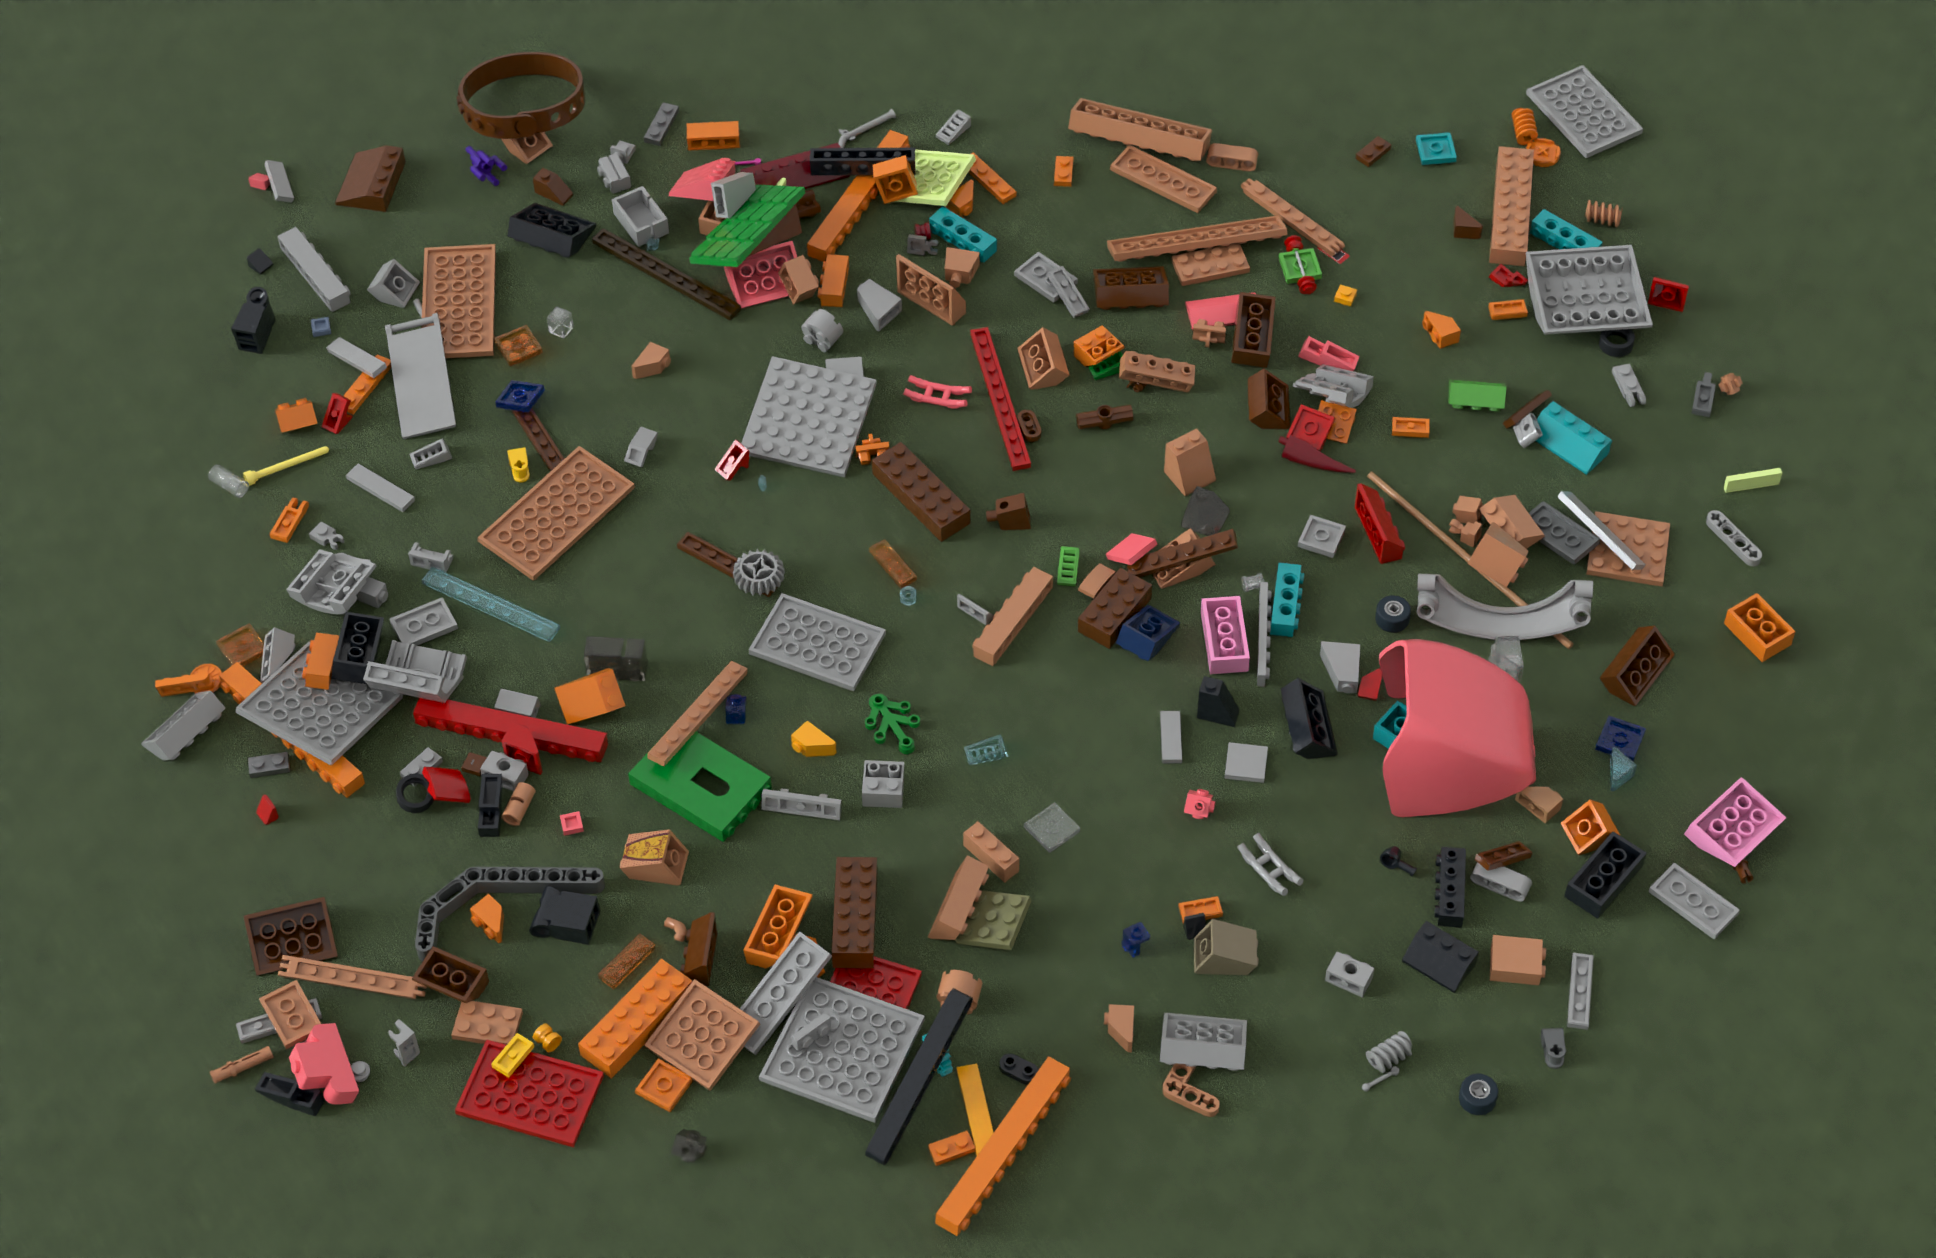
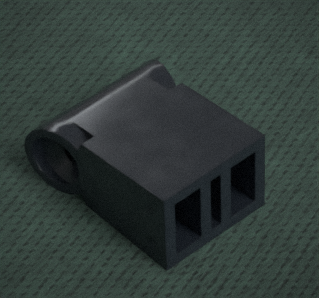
M254 287L248 292L247 302L243 303L231 330L238 350L263 354L272 330L271 326L275 323L276 319L266 290L262 287Z
M546 886L540 898V908L534 915L529 933L539 938L552 936L556 939L589 945L601 912L597 896L567 891L560 892L553 887Z

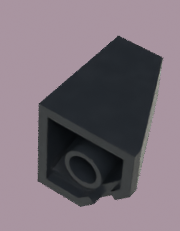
M1204 676L1199 689L1197 718L1235 727L1240 709L1223 680Z

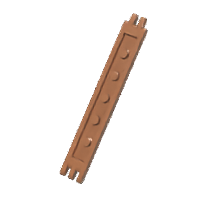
M1247 179L1246 182L1241 184L1245 195L1274 216L1279 215L1284 223L1330 256H1334L1340 249L1345 247L1341 240L1256 180L1254 182L1251 179Z
M282 955V960L289 961V964L280 963V968L287 969V972L278 971V976L409 999H416V996L425 997L426 992L419 991L418 988L427 989L426 986L413 981L410 976Z

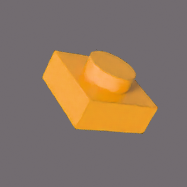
M1340 284L1334 297V302L1351 307L1357 295V289Z

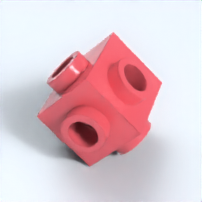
M1190 790L1187 794L1184 813L1192 814V817L1196 819L1207 818L1210 812H1214L1216 801H1212L1213 795L1209 794L1207 790Z

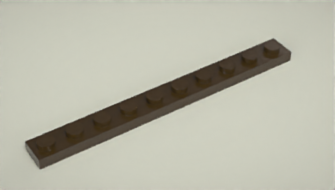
M604 228L592 238V243L729 321L741 311L740 304Z

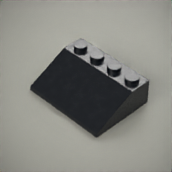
M533 203L510 216L507 236L514 238L515 241H523L529 243L530 246L541 247L547 252H556L562 257L568 258L580 250L595 229L596 223L538 203Z

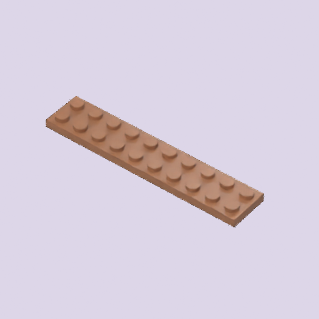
M1279 215L1109 240L1107 241V247L1114 261L1122 262L1130 258L1142 259L1144 256L1176 254L1179 251H1194L1197 248L1209 249L1217 245L1228 246L1231 243L1243 244L1251 240L1262 241L1265 238L1271 237L1281 238L1287 235V228Z

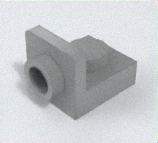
M619 141L616 146L612 145L610 147L611 155L617 153L621 161L626 164L636 150L634 144Z

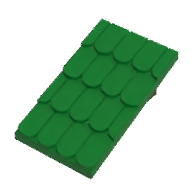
M756 185L754 193L731 218H726L706 236V240L691 253L692 256L689 257L690 264L738 267L748 256L801 234L802 230L796 203L806 193L805 188Z

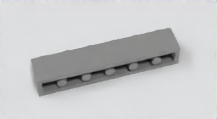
M295 227L277 236L282 251L331 312L350 303L349 295L351 293L346 285L343 286L340 277L334 275L331 266L325 263L320 253L317 254L314 245L307 241L306 235L303 232L300 233Z

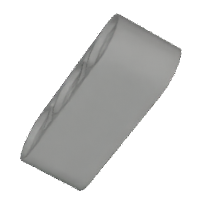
M1478 862L1470 875V879L1475 884L1519 902L1524 901L1532 885L1531 879L1511 869L1500 867L1487 871Z

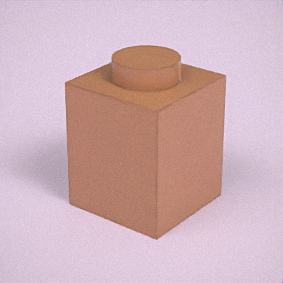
M1460 496L1457 503H1454L1453 514H1455L1456 520L1461 523L1470 522L1474 524L1475 521L1479 523L1482 517V513L1479 510L1483 506L1482 500L1480 498Z

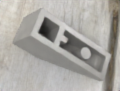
M274 627L265 635L260 676L261 683L265 682L276 672L290 654L294 652L296 646L294 634Z

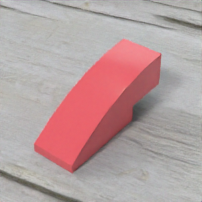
M1308 336L1303 343L1298 357L1320 366L1324 364L1354 371L1360 356L1328 340L1324 344Z

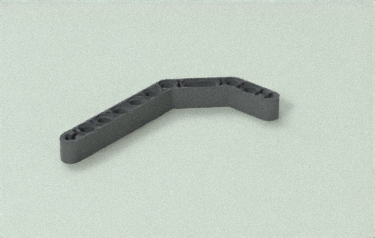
M470 867L420 905L415 939L418 958L424 961L433 946L437 948L440 922L478 893H543L544 888L550 886L560 892L597 894L605 888L603 872L599 868ZM458 891H461L459 894H457V895H456L455 897H453L451 900H449L448 902L443 903L445 900H447V899H448L450 896H452L454 893H456V892H458Z

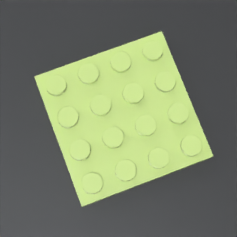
M915 150L916 169L914 177L917 183L918 195L900 199L897 202L946 206L976 161L975 155Z

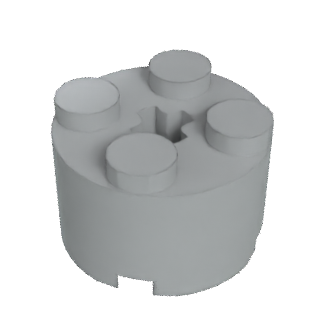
M819 309L811 314L801 328L805 335L803 339L811 345L813 343L822 352H826L843 334V327L840 323H835V317L832 314Z

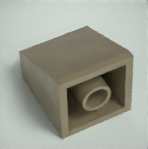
M1212 919L1194 937V973L1248 975L1257 967L1259 962L1257 957L1258 939L1256 930Z

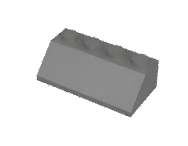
M212 691L198 692L146 738L141 745L161 760L171 759L172 761L181 754L179 751L183 747L186 748L195 741L193 738L197 734L200 735L208 729L207 725L211 721L215 722L222 716L221 712L225 707Z

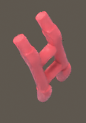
M910 375L908 382L915 384L919 388L926 389L925 394L913 392L906 388L903 395L915 402L957 409L959 407H967V400L949 399L951 393L953 395L972 393V387L944 385ZM933 390L944 392L942 398L932 397Z

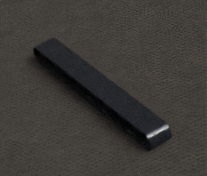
M955 988L949 992L866 1149L865 1156L882 1165L888 1163L970 1009L973 997Z

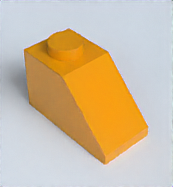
M806 721L791 735L793 749L798 753L801 752L806 757L833 756L837 753L836 742L809 721Z

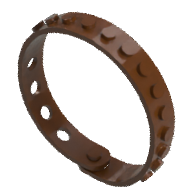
M521 52L502 55L477 65L463 77L458 87L457 104L460 115L463 114V118L468 126L481 135L497 139L530 137L535 133H542L564 126L581 113L585 105L583 77L579 67L574 62L560 55L545 52ZM549 75L562 78L576 87L573 94L558 104L539 110L523 111L510 116L486 114L476 110L468 103L469 99L481 88L495 81L513 76ZM573 103V109L570 112V106ZM558 112V119L551 121L552 115Z

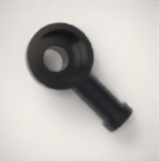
M1396 846L1389 847L1380 855V862L1389 869L1398 867L1412 877L1417 870L1416 867H1412L1401 860V850Z

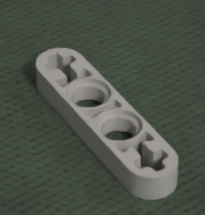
M1717 510L1710 511L1706 519L1707 526L1745 564L1757 566L1761 561L1762 552L1723 513ZM1728 529L1732 531V534L1727 535L1723 530ZM1742 542L1745 546L1738 547L1735 543Z

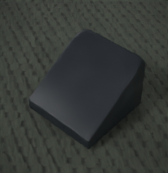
M260 248L247 257L248 266L260 275L274 265Z
M1204 913L1184 917L1186 937L1188 940L1194 939L1206 926Z

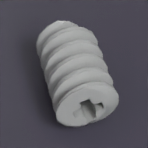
M1400 1031L1397 1035L1391 1036V1039L1388 1038L1384 1043L1378 1044V1047H1373L1371 1051H1367L1366 1057L1375 1069L1383 1073L1385 1072L1384 1065L1390 1069L1392 1068L1391 1062L1396 1065L1399 1063L1398 1058L1402 1061L1405 1060L1404 1053L1407 1056L1412 1055V1043L1408 1035Z

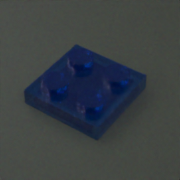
M511 380L495 401L496 408L529 412L544 393V385Z
M1608 715L1595 750L1634 762L1646 728Z

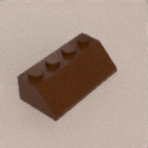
M1655 625L1638 627L1601 675L1600 680L1609 693L1636 706L1675 654Z

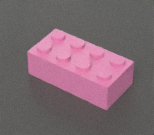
M1240 596L1202 599L1201 618L1210 674L1248 672L1250 656Z

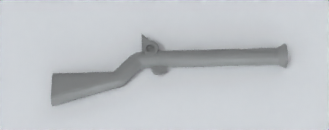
M890 109L888 113L850 132L839 129L842 135L839 139L840 147L844 148L847 140H855V136L891 118H896L895 112Z

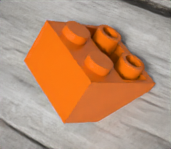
M1103 325L1074 341V357L1085 367L1096 365L1124 349V345Z
M306 398L296 400V404L289 405V403L280 404L278 409H275L281 433L318 424L311 400L307 401Z

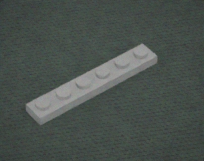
M1260 582L1257 686L1265 687V679H1269L1270 668H1266V663H1270V652H1266V648H1270V636H1267V632H1270L1271 621H1267V617H1271V605H1268V602H1271V590H1268V582Z

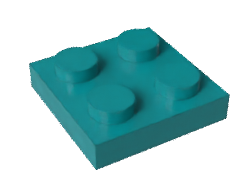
M1451 133L1416 135V144L1422 165L1456 162L1457 156Z

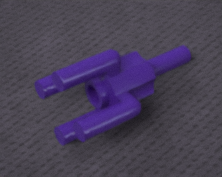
M467 146L466 152L471 155L470 159L473 165L470 167V171L480 181H484L487 178L494 186L499 185V180L491 173V169L496 164L502 171L507 170V165L496 155L489 157L484 151L479 150L476 152L471 146Z

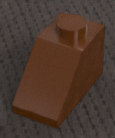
M542 168L533 178L535 193L562 206L573 196V192L552 171Z

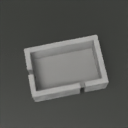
M643 186L612 199L614 215L638 247L652 241L653 237L657 239L669 234L667 217L655 201L650 198L649 193Z

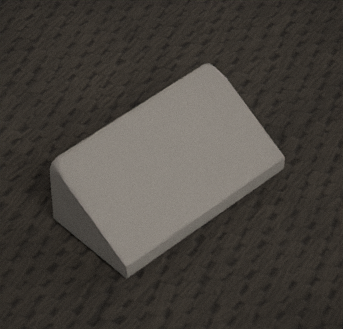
M961 594L957 595L958 608L985 625L993 620V614Z

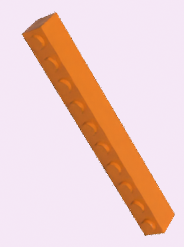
M890 130L877 148H910L909 138L906 135ZM857 175L807 243L808 256L820 261H826L827 254H835L837 247L842 245L845 236L851 232L855 222L860 220L863 211L868 209L871 200L877 196L879 189L874 175Z
M238 662L219 675L221 688L225 693H230L238 704L262 684ZM282 739L283 744L288 749L292 748L300 760L304 759L312 771L316 770L324 782L331 783L333 789L338 794L342 793L348 798L365 784L362 772L343 755L331 766Z
M1048 1056L937 1211L935 1224L956 1236L959 1235L961 1230L965 1231L967 1229L971 1216L979 1212L983 1199L989 1198L995 1182L999 1183L1001 1181L1005 1168L1013 1164L1017 1151L1023 1150L1029 1134L1033 1135L1035 1133L1039 1120L1047 1116L1051 1103L1055 1104L1057 1102L1061 1089H1065L1070 1083L1069 1067Z

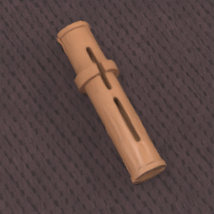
M266 1046L238 1060L227 1062L226 1065L210 1071V1075L214 1084L231 1076L234 1078L238 1073L274 1057L269 1046Z

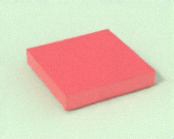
M1132 533L1107 552L1106 557L1108 560L1132 565L1153 549L1157 542L1154 538Z

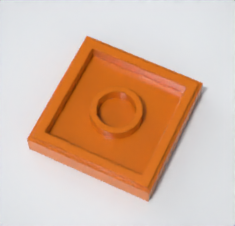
M658 1058L635 1089V1094L671 1112L694 1080L681 1070Z

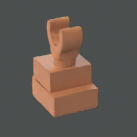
M1452 519L1449 524L1451 526L1449 532L1454 534L1461 533L1460 542L1474 547L1481 537V523L1476 521L1474 524L1467 522L1463 526L1458 520Z

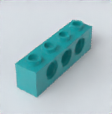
M943 206L929 218L930 231L933 234L942 237L945 241L959 249L980 252V261L982 263L987 261L997 251L996 238Z
M1545 209L1531 223L1530 233L1559 250L1602 247V241Z
M1278 564L1270 629L1271 635L1293 637L1294 630H1298L1299 618H1295V615L1300 614L1301 603H1297V599H1301L1303 589L1299 588V584H1303L1304 573H1301V565Z

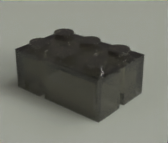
M587 636L584 652L587 676L610 668L613 669L616 680L645 681L648 666L645 640L627 639L625 657H623L624 638Z

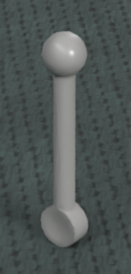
M1396 1066L1392 1067L1390 1072L1370 1083H1364L1362 1089L1369 1091L1370 1087L1389 1076L1398 1075L1399 1068Z

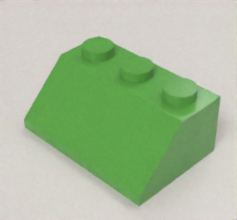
M1449 379L1448 403L1452 404V408H1463V405L1471 406L1470 409L1474 410L1489 407V411H1500V408H1505V384Z

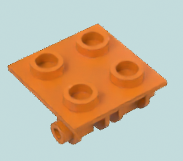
M1321 400L1318 411L1335 417L1327 439L1347 444L1352 424L1355 422L1357 409Z

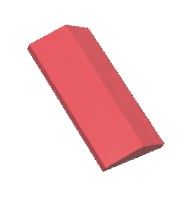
M1239 294L1186 301L1185 305L1192 331L1194 324H1197L1199 319L1206 320L1207 325L1214 326L1217 321L1224 322V326L1235 325Z

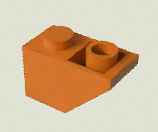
M1430 311L1424 312L1423 328L1429 332L1432 341L1440 349L1459 342L1461 330L1453 318Z
M488 894L470 908L471 921L476 927L480 926L484 929V933L489 939H494L500 943L502 942L503 909Z

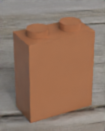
M1493 935L1490 954V981L1539 985L1541 978H1545L1546 966L1542 965V960H1545L1546 948H1542L1543 940Z

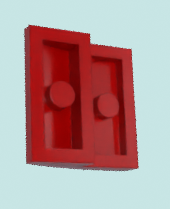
M424 766L422 774L429 782L427 791L434 800L470 803L471 798L468 786L459 770Z

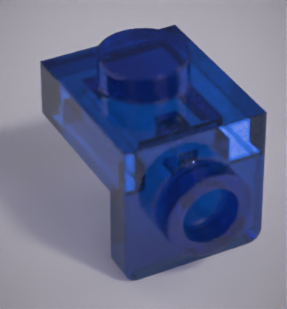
M739 694L727 696L725 706L727 724H744L746 722V696Z
M1142 922L1124 929L1123 941H1121L1123 949L1126 952L1129 951L1133 958L1140 955V944L1149 940L1150 934Z

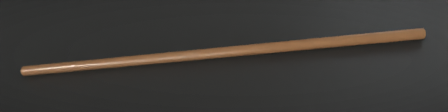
M1374 472L1368 474L1367 477L1468 563L1471 557L1470 554ZM1477 570L1517 606L1528 605L1508 587L1503 586ZM1562 633L1552 635L1568 649L1574 644Z

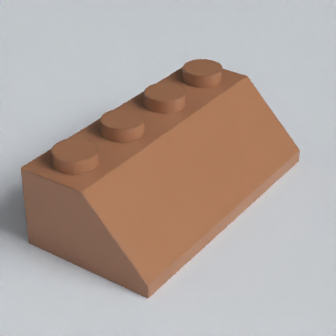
M967 855L954 875L928 938L955 940L959 934H964L968 926L965 921L967 917L970 918L975 909L972 906L973 902H977L982 893L979 888L981 885H985L989 874L986 873L988 865Z

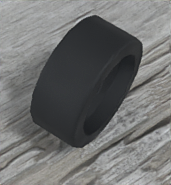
M1632 329L1601 331L1599 339L1600 349L1612 357L1628 355L1633 348L1634 332ZM1611 335L1621 336L1626 339L1627 343L1622 345L1613 344L1607 340V337Z
M408 774L397 785V802L406 812L421 813L427 810L433 803L434 799L427 791L424 801L410 803L404 798L403 792L406 786L415 783L423 785L427 790L429 782L422 774Z

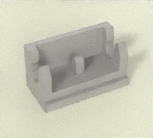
M417 542L414 543L411 551L408 553L412 566L442 573L447 572L453 560V554H450L451 550H446L444 554L422 549Z
M501 689L494 708L495 710L536 718L541 704L536 696Z
M398 1019L395 1025L400 1033L394 1034L391 1030L388 1033L390 1038L396 1042L395 1056L401 1060L403 1066H406L420 1054L415 1032Z

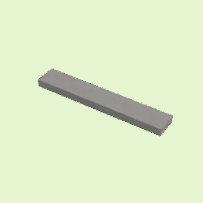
M1560 492L1558 498L1632 570H1642L1646 564L1572 492Z

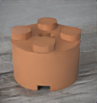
M950 970V974H946V971L943 972L937 993V999L941 1003L940 1007H942L949 992L955 988L973 997L971 1007L967 1014H972L973 1010L977 1008L983 982L979 978L978 981L973 979V974L961 970Z

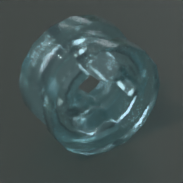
M911 586L903 587L900 590L901 603L904 605L914 604L917 600L916 589Z

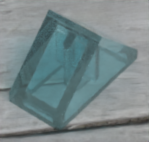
M1617 747L1612 748L1610 756V791L1617 790L1634 777L1637 767Z

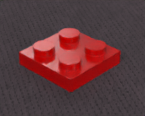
M1301 404L1286 438L1289 439L1290 435L1309 443L1321 452L1334 424L1335 417Z

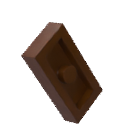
M1377 136L1356 154L1355 159L1370 167L1391 149V144Z

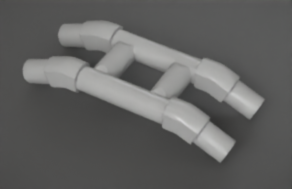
M1260 833L1253 836L1259 849L1264 854L1258 859L1248 850L1244 842L1237 846L1244 860L1254 868L1273 891L1278 892L1282 896L1288 893V890L1276 880L1282 874L1299 886L1303 884L1304 880L1278 857ZM1271 860L1278 868L1268 873L1262 865Z

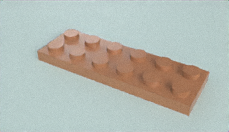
M1128 145L1110 165L1111 171L1196 213H1199L1217 192V187L1131 145Z

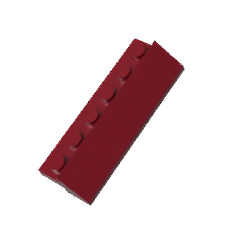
M835 143V144H831V145L824 146V147H820V148H841V147H840L839 143ZM810 150L740 170V172L753 173L755 186H775L782 178H786V186L804 187L807 189L850 177V175L811 176Z

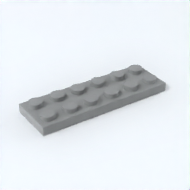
M800 931L740 1008L760 1023V1026L744 1046L755 1055H757L832 957L830 953Z

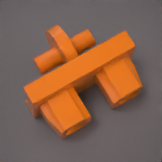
M872 433L868 434V439L862 440V445L856 446V457H859L861 465L871 463L870 455L879 456L889 449V442L881 443L880 438L873 439Z

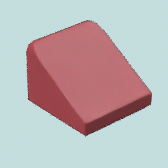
M256 173L248 179L250 187L267 190L270 185L268 175Z

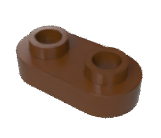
M1031 410L1020 411L1017 421L1024 439L1029 442L1038 441L1041 438V427L1035 413Z

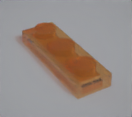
M885 539L869 547L871 555L901 589L917 581L915 573Z
M639 933L598 974L599 979L612 989H615L655 949V944Z

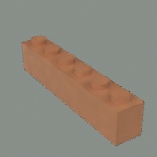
M1035 567L1024 575L1021 584L1014 588L1012 596L1007 598L1003 603L1002 609L994 614L993 621L985 626L980 638H976L973 642L972 648H974L975 658L991 666L996 664L1053 588L1052 575Z

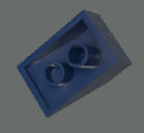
M1147 605L1122 625L1116 643L1122 646L1123 649L1138 655L1139 658L1149 661L1158 654L1179 627L1180 622Z

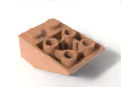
M1190 528L1160 550L1200 539V537ZM1207 557L1153 573V576L1160 588L1163 589L1201 575L1213 567L1215 562L1212 557Z

